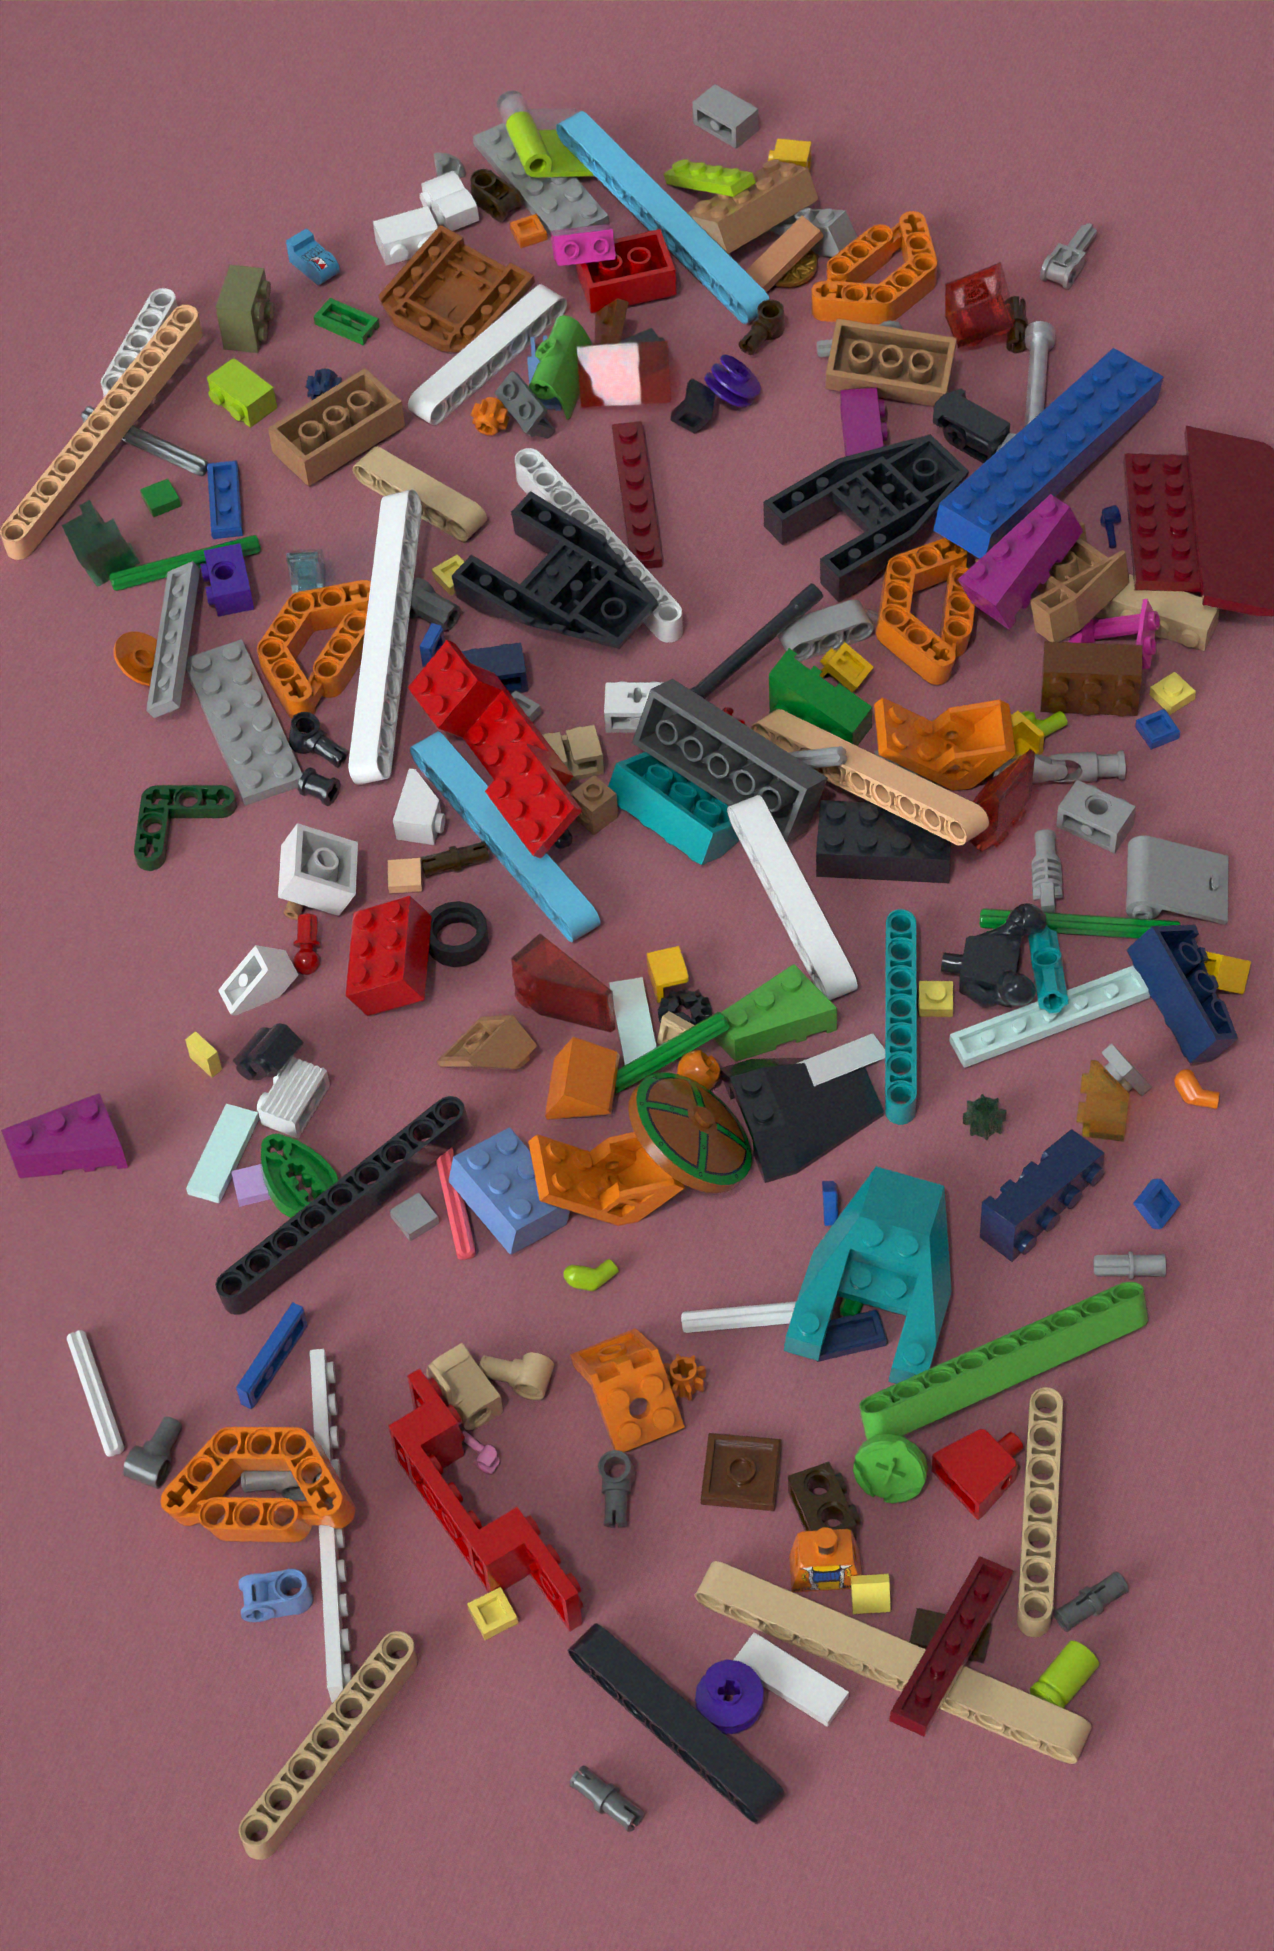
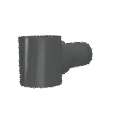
M165 1416L150 1441H146L143 1447L134 1446L131 1449L124 1464V1476L160 1489L166 1482L171 1469V1454L169 1451L182 1431L181 1423L172 1417Z
M612 1450L603 1454L598 1463L599 1474L602 1477V1493L605 1494V1519L603 1525L615 1528L616 1516L618 1528H623L627 1526V1495L631 1494V1486L635 1481L636 1474L628 1456L622 1451ZM616 1464L626 1466L625 1472L620 1477L612 1478L608 1476L612 1466Z

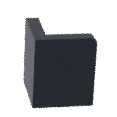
M690 379L687 382L685 399L671 411L670 421L696 434L712 419L716 394L706 385L695 379Z

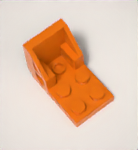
M883 697L874 704L879 755L950 790L972 789L1015 756L1010 704L1000 699L951 707L933 721Z
M634 1132L608 1137L591 1151L539 1134L528 1141L539 1200L541 1202L617 1226L639 1222L685 1189L683 1183L670 1176L648 1155Z

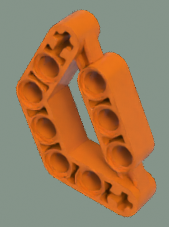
M909 211L902 214L899 218V223L892 228L883 224L874 225L827 262V280L817 282L811 289V311L814 318L829 322L843 319L880 325L886 321H895L935 289L937 285V258L924 215L920 212ZM901 249L904 260L902 266L879 284L863 283L892 259L893 253L896 250Z
M942 538L901 553L889 560L882 584L876 626L877 639L925 681L933 685L946 683L950 678L955 658L965 653L972 631L975 605L971 603L958 581L969 569L966 567L968 551L947 538ZM947 580L938 636L910 613L912 594Z
M359 580L292 594L258 643L257 652L262 674L291 719L300 712L315 714L316 705L321 697L334 698L339 696L359 668L362 659L371 581ZM337 627L313 665V672L307 680L297 664L296 658L313 632Z
M225 1427L220 1429L165 1488L160 1499L163 1510L183 1526L201 1523V1525L222 1541L299 1542L307 1537L312 1525H326L339 1529L350 1524L355 1516L354 1503L322 1446L304 1429L299 1427ZM306 1444L304 1450L297 1454L298 1449ZM237 1445L236 1449L232 1453H229L231 1448ZM271 1445L270 1449L263 1454L264 1449ZM244 1471H291L307 1501H292L287 1498L222 1496ZM212 1472L210 1478L204 1481L205 1477ZM322 1473L321 1477L316 1482L312 1483L314 1477L317 1474ZM332 1497L334 1499L332 1501L334 1507H332L330 1502L326 1499ZM225 1514L222 1522L217 1524L218 1519ZM260 1515L258 1520L251 1525V1522L254 1519V1517ZM294 1515L293 1520L285 1525L286 1520Z

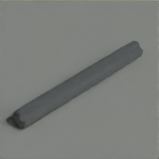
M87 406L82 412L83 422L94 411V407ZM131 426L121 439L196 475L204 476L207 472V459L138 427Z

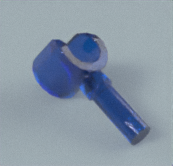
M1116 505L1103 508L1100 518V524L1107 531L1109 548L1111 549L1117 547L1114 524L1121 522L1120 511Z

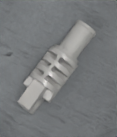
M1043 829L1035 833L1036 856L1031 863L1033 900L1041 899V909L1043 912L1056 913L1055 898H1063L1062 865L1060 858L1056 855L1055 832Z

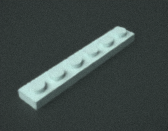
M1130 966L1067 990L1069 1004L1065 1005L1061 1012L1049 1014L1045 1009L1039 1008L1037 1001L950 1034L949 1042L961 1064L966 1068L1149 999V989L1140 973L1136 971L1134 966Z

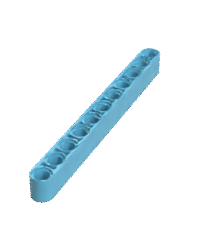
M580 111L556 125V131L561 142L649 231L661 229L668 250L741 323L747 324L758 317V305L762 301L770 300L765 290L587 113Z

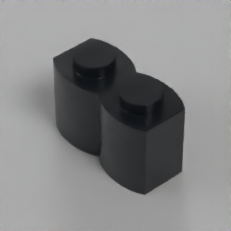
M277 1023L272 1028L262 1027L236 1055L233 1062L237 1065L236 1069L239 1074L247 1080H262L266 1076L275 1077L303 1046L304 1042L288 1025Z

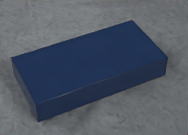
M877 1309L830 1320L817 1362L887 1346V1339Z

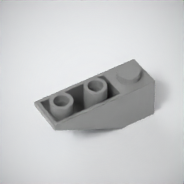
M804 208L769 229L782 236L801 216H804L823 234V237L811 248L819 256L833 257L857 238L846 210H832L830 208L824 210Z

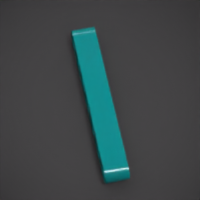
M897 909L890 912L886 919L885 1114L890 1122L903 1125L914 1119L917 1100L916 918L908 910ZM896 1072H904L906 1074H896ZM903 1101V1102H906V1103H905V1104H898V1103H895V1102Z

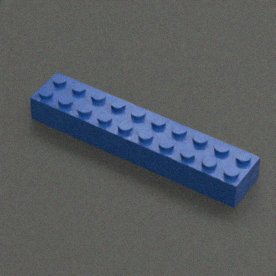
M1112 348L939 503L934 531L979 559L982 558L1050 494L1056 497L1155 406L1164 376L1123 352Z

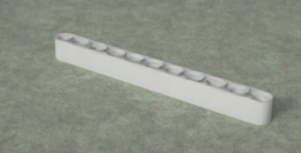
M413 489L384 496L380 505L349 757V773L351 779L357 785L388 779L392 770L422 512L421 500Z

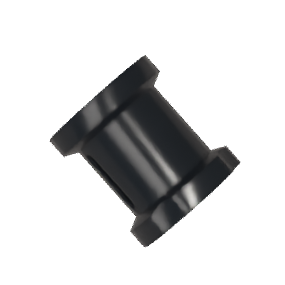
M310 767L301 776L298 783V791L300 795H311L320 799L323 805L330 806L339 794L341 783L335 777L329 779L317 774L316 770Z

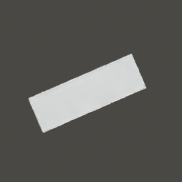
M753 1632L734 1658L735 1661H741L750 1666L760 1677L762 1686L827 1727L849 1698L848 1691Z

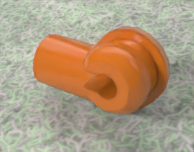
M1189 1069L1180 1070L1175 1076L1174 1083L1184 1102L1190 1105L1217 1109L1220 1092L1202 1089L1194 1072Z

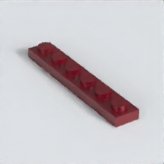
M642 421L612 424L628 549L646 569L662 567Z
M981 1556L978 1557L890 1712V1722L925 1737L1011 1583L1014 1570Z

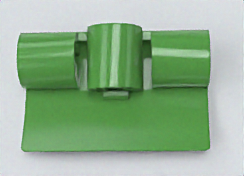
M560 316L556 319L549 338L542 342L535 352V356L540 363H538L529 384V388L537 398L547 400L557 397L564 410L566 420L570 419L595 354L588 334L576 319L570 316Z

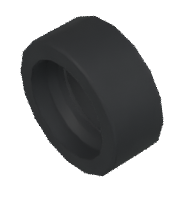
M456 901L438 906L430 913L432 917L429 953L434 960L442 965L460 967L477 961L485 953L489 938L486 918L480 909L470 903ZM452 923H465L476 929V935L469 942L462 945H446L437 939V933L443 927Z

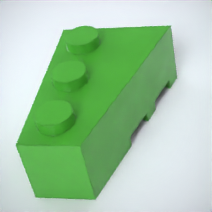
M793 964L722 1011L729 1022L730 1028L716 1036L714 1040L735 1062L776 1050V1046L793 1040L798 1043L807 1040V1036L815 1033L837 1031V1008Z

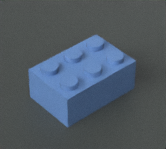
M510 1127L453 1156L448 1182L510 1255L567 1225L570 1210L539 1200L530 1150Z

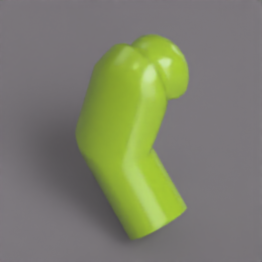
M607 1259L595 1269L581 1265H569L564 1270L563 1276L564 1280L571 1287L595 1291L615 1276L619 1270L612 1260Z

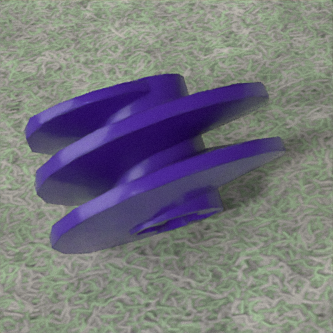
M727 354L720 357L722 364L715 363L711 368L712 373L708 372L705 375L704 380L717 396L726 402L738 407L750 406L754 398L761 391L757 377L738 359Z
M726 1659L714 1663L707 1669L706 1674L697 1685L695 1694L696 1710L723 1734H738L749 1729L759 1719L764 1707V1689L760 1677L750 1666L741 1661ZM727 1695H733L732 1701H726Z

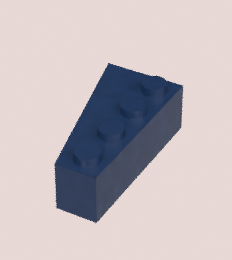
M1196 924L1152 926L1127 949L1133 961V966L1140 973L1149 989L1151 998L1162 1012L1165 1023L1176 1037L1183 1055L1190 1063L1212 1062L1238 1039L1225 1002L1216 996L1215 991L1219 985L1216 977L1209 975L1204 963L1208 960L1205 948H1198L1195 940L1199 935Z

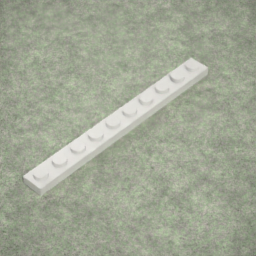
M324 1349L310 1350L314 1439L322 1446L341 1480L339 1459H333V1448H339L338 1428L331 1424V1416L337 1415L336 1394H330L329 1384L336 1383L334 1362H327ZM322 1473L316 1475V1480L321 1477ZM332 1497L326 1499L330 1502L331 1506L334 1507L332 1503L334 1499ZM319 1525L327 1688L333 1703L352 1679L351 1664H345L344 1652L351 1651L349 1629H343L342 1617L349 1616L347 1594H341L340 1582H347L345 1559L339 1560L338 1548H345L343 1528L335 1529L330 1526Z

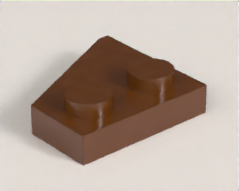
M616 299L596 312L594 362L606 365L617 358L629 302Z

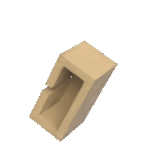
M595 725L566 730V735H560V732L542 734L574 776L570 781L589 778L594 775H604L603 754Z

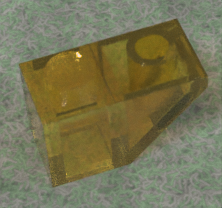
M1091 1060L1089 1073L1082 1072L1080 1093L1087 1094L1086 1102H1079L1076 1120L1078 1123H1083L1082 1137L1124 1142L1129 1093L1099 1061Z

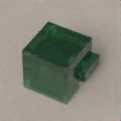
M90 500L79 505L83 514L62 525L78 561L97 587L109 581L111 573L140 564L133 546L124 539L115 520L111 519L105 522Z

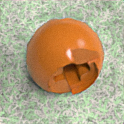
M694 1050L685 1054L680 1059L677 1074L690 1078L710 1090L719 1081L720 1066L712 1055L708 1056L702 1050Z

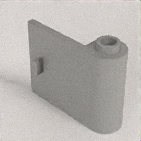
M1151 836L1132 838L1128 842L1127 915L1131 918L1153 919L1163 909L1225 925L1228 922L1229 856Z

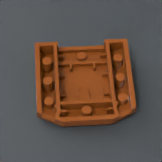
M439 225L378 296L381 305L394 326L439 351L459 353L512 308L535 283L533 274L511 262L506 267L465 245L464 237Z

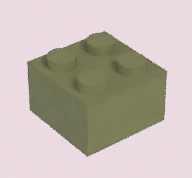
M229 266L216 305L224 350L258 353L262 341L267 339V324L274 317L275 306L274 302H270L271 283L266 281L264 268Z

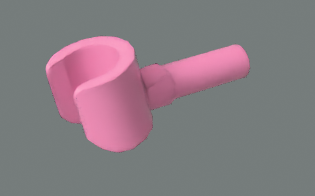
M463 1431L464 1442L478 1454L474 1461L475 1465L481 1471L492 1474L500 1463L495 1448L491 1445L483 1446L469 1433Z

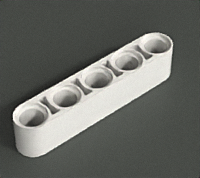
M160 288L153 291L148 297L101 379L104 397L173 310L177 308L175 293L172 290Z

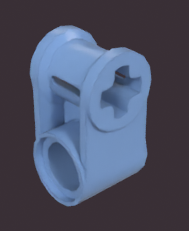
M286 1569L264 1574H249L238 1581L244 1600L241 1618L247 1622H262L271 1618L299 1615L306 1612L313 1602V1595L307 1579L297 1569ZM301 1588L296 1595H286L290 1589Z

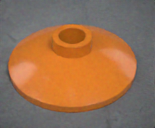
M131 631L122 634L114 645V657L119 668L130 679L142 685L150 686L157 639L146 633Z

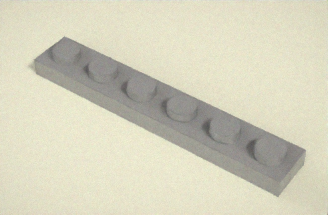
M193 561L168 571L146 710L153 718L180 708L200 568Z

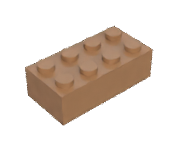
M777 159L770 160L762 165V169L753 173L756 182L754 185L734 197L717 194L710 200L698 202L694 209L687 214L729 254L819 200L808 168L795 165L794 163L781 162Z
M836 319L826 370L825 389L840 391L877 388L879 398L934 406L935 402L943 394L948 393L957 338Z
M364 368L270 426L268 431L272 452L309 487L403 428L405 422L402 401Z

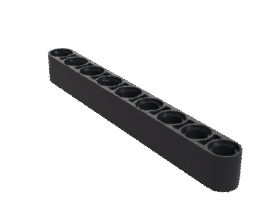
M447 1096L438 1100L224 1271L217 1278L215 1286L226 1311L234 1315L244 1314L464 1138L469 1132L470 1123L463 1102L454 1096ZM371 1181H376L373 1184L367 1185ZM349 1202V1204H347V1205H345V1206H340V1205H342V1204H344V1203ZM322 1224L318 1228H313L316 1225ZM290 1246H295L290 1250H286ZM267 1268L265 1271L258 1273L259 1270ZM235 1290H240L236 1294L230 1295Z

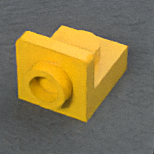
M846 642L836 651L831 647L819 661L823 665L820 669L822 671L820 677H823L828 672L851 692L857 689L873 669V666Z

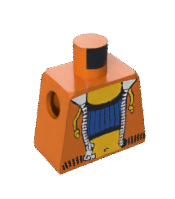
M824 1527L817 1531L797 1533L789 1554L791 1592L851 1589V1576L862 1575L860 1551L852 1530H833Z

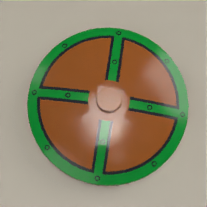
M668 1072L649 1075L634 1089L628 1105L629 1118L634 1133L648 1155L670 1176L693 1189L707 1193L730 1191L747 1176L752 1162L749 1140L736 1116L714 1093L690 1078Z

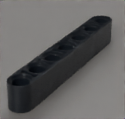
M594 1623L568 1649L569 1656L581 1670L751 1822L759 1824L786 1796L776 1780L601 1625Z

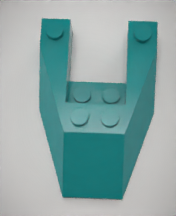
M877 1166L874 1168L813 1251L786 1334L785 1352L816 1361L819 1360L835 1303L839 1296L906 1316L888 1382L897 1384L930 1369L952 1292L944 1185Z

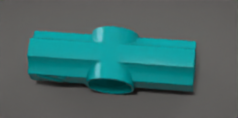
M1046 926L1041 933L1028 935L1038 1005L1039 1008L1045 1009L1050 1014L1061 1012L1062 1008L1069 1004L1057 931H1053Z

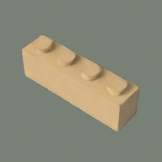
M1128 574L1130 583L1095 615L1097 618L1106 619L1141 614L1143 599H1148L1153 611H1157L1160 618V628L1155 632L1156 637L1165 638L1187 647L1205 651L1218 624L1220 608L1202 605V597L1186 592L1134 590L1133 575Z

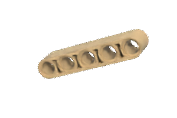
M378 446L373 447L353 466L356 478L362 484L382 496L410 489L415 490L421 500V518L460 541L468 540L487 521L485 511L476 502Z

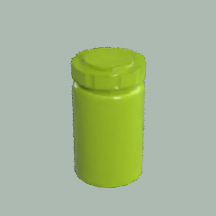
M1069 1641L1038 1678V1681L1031 1686L1030 1694L1064 1709L1065 1705L1073 1699L1098 1669L1099 1661L1087 1647L1077 1641Z

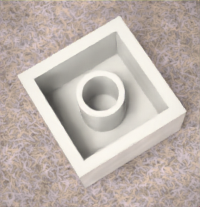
M297 823L281 845L278 898L339 916L356 895L358 842Z

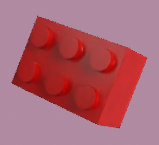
M661 229L614 239L616 257L613 260L576 264L577 275L591 314L596 313L616 299L629 302V306L677 295L675 267Z
M411 896L353 912L345 996L367 1016L425 1000L432 916Z

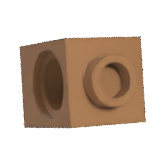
M592 776L570 793L582 809L575 819L593 835L618 818L617 795L597 776Z

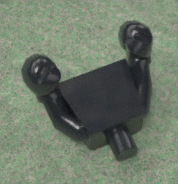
M1030 903L1017 906L1011 911L1005 924L976 936H968L965 941L963 955L943 952L941 972L960 974L959 992L962 995H966L982 1008L995 1005L1012 1008V1005L1030 1003L1036 994L1035 985L1028 977L1022 973H1017L1021 938L1029 933H1041L1047 925L1046 914Z

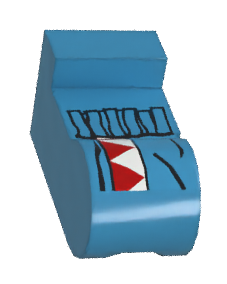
M307 228L286 240L289 262L317 285H321L340 273V267L335 257L329 251H325L314 240V234Z

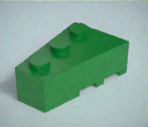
M788 648L769 673L770 713L778 709L784 710L858 746L872 728L873 707L840 683L834 687L820 677L822 673L820 669L813 666L810 670L796 660L797 653Z

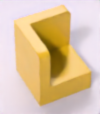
M1017 710L1011 715L1015 756L1011 759L1019 758L1020 755L1043 754V731Z
M679 946L646 953L648 975L656 1001L660 1003L661 998H664L663 988L686 983L689 981V975Z
M1206 951L1208 960L1204 964L1208 974L1216 977L1219 985L1217 989L1243 994L1251 961Z

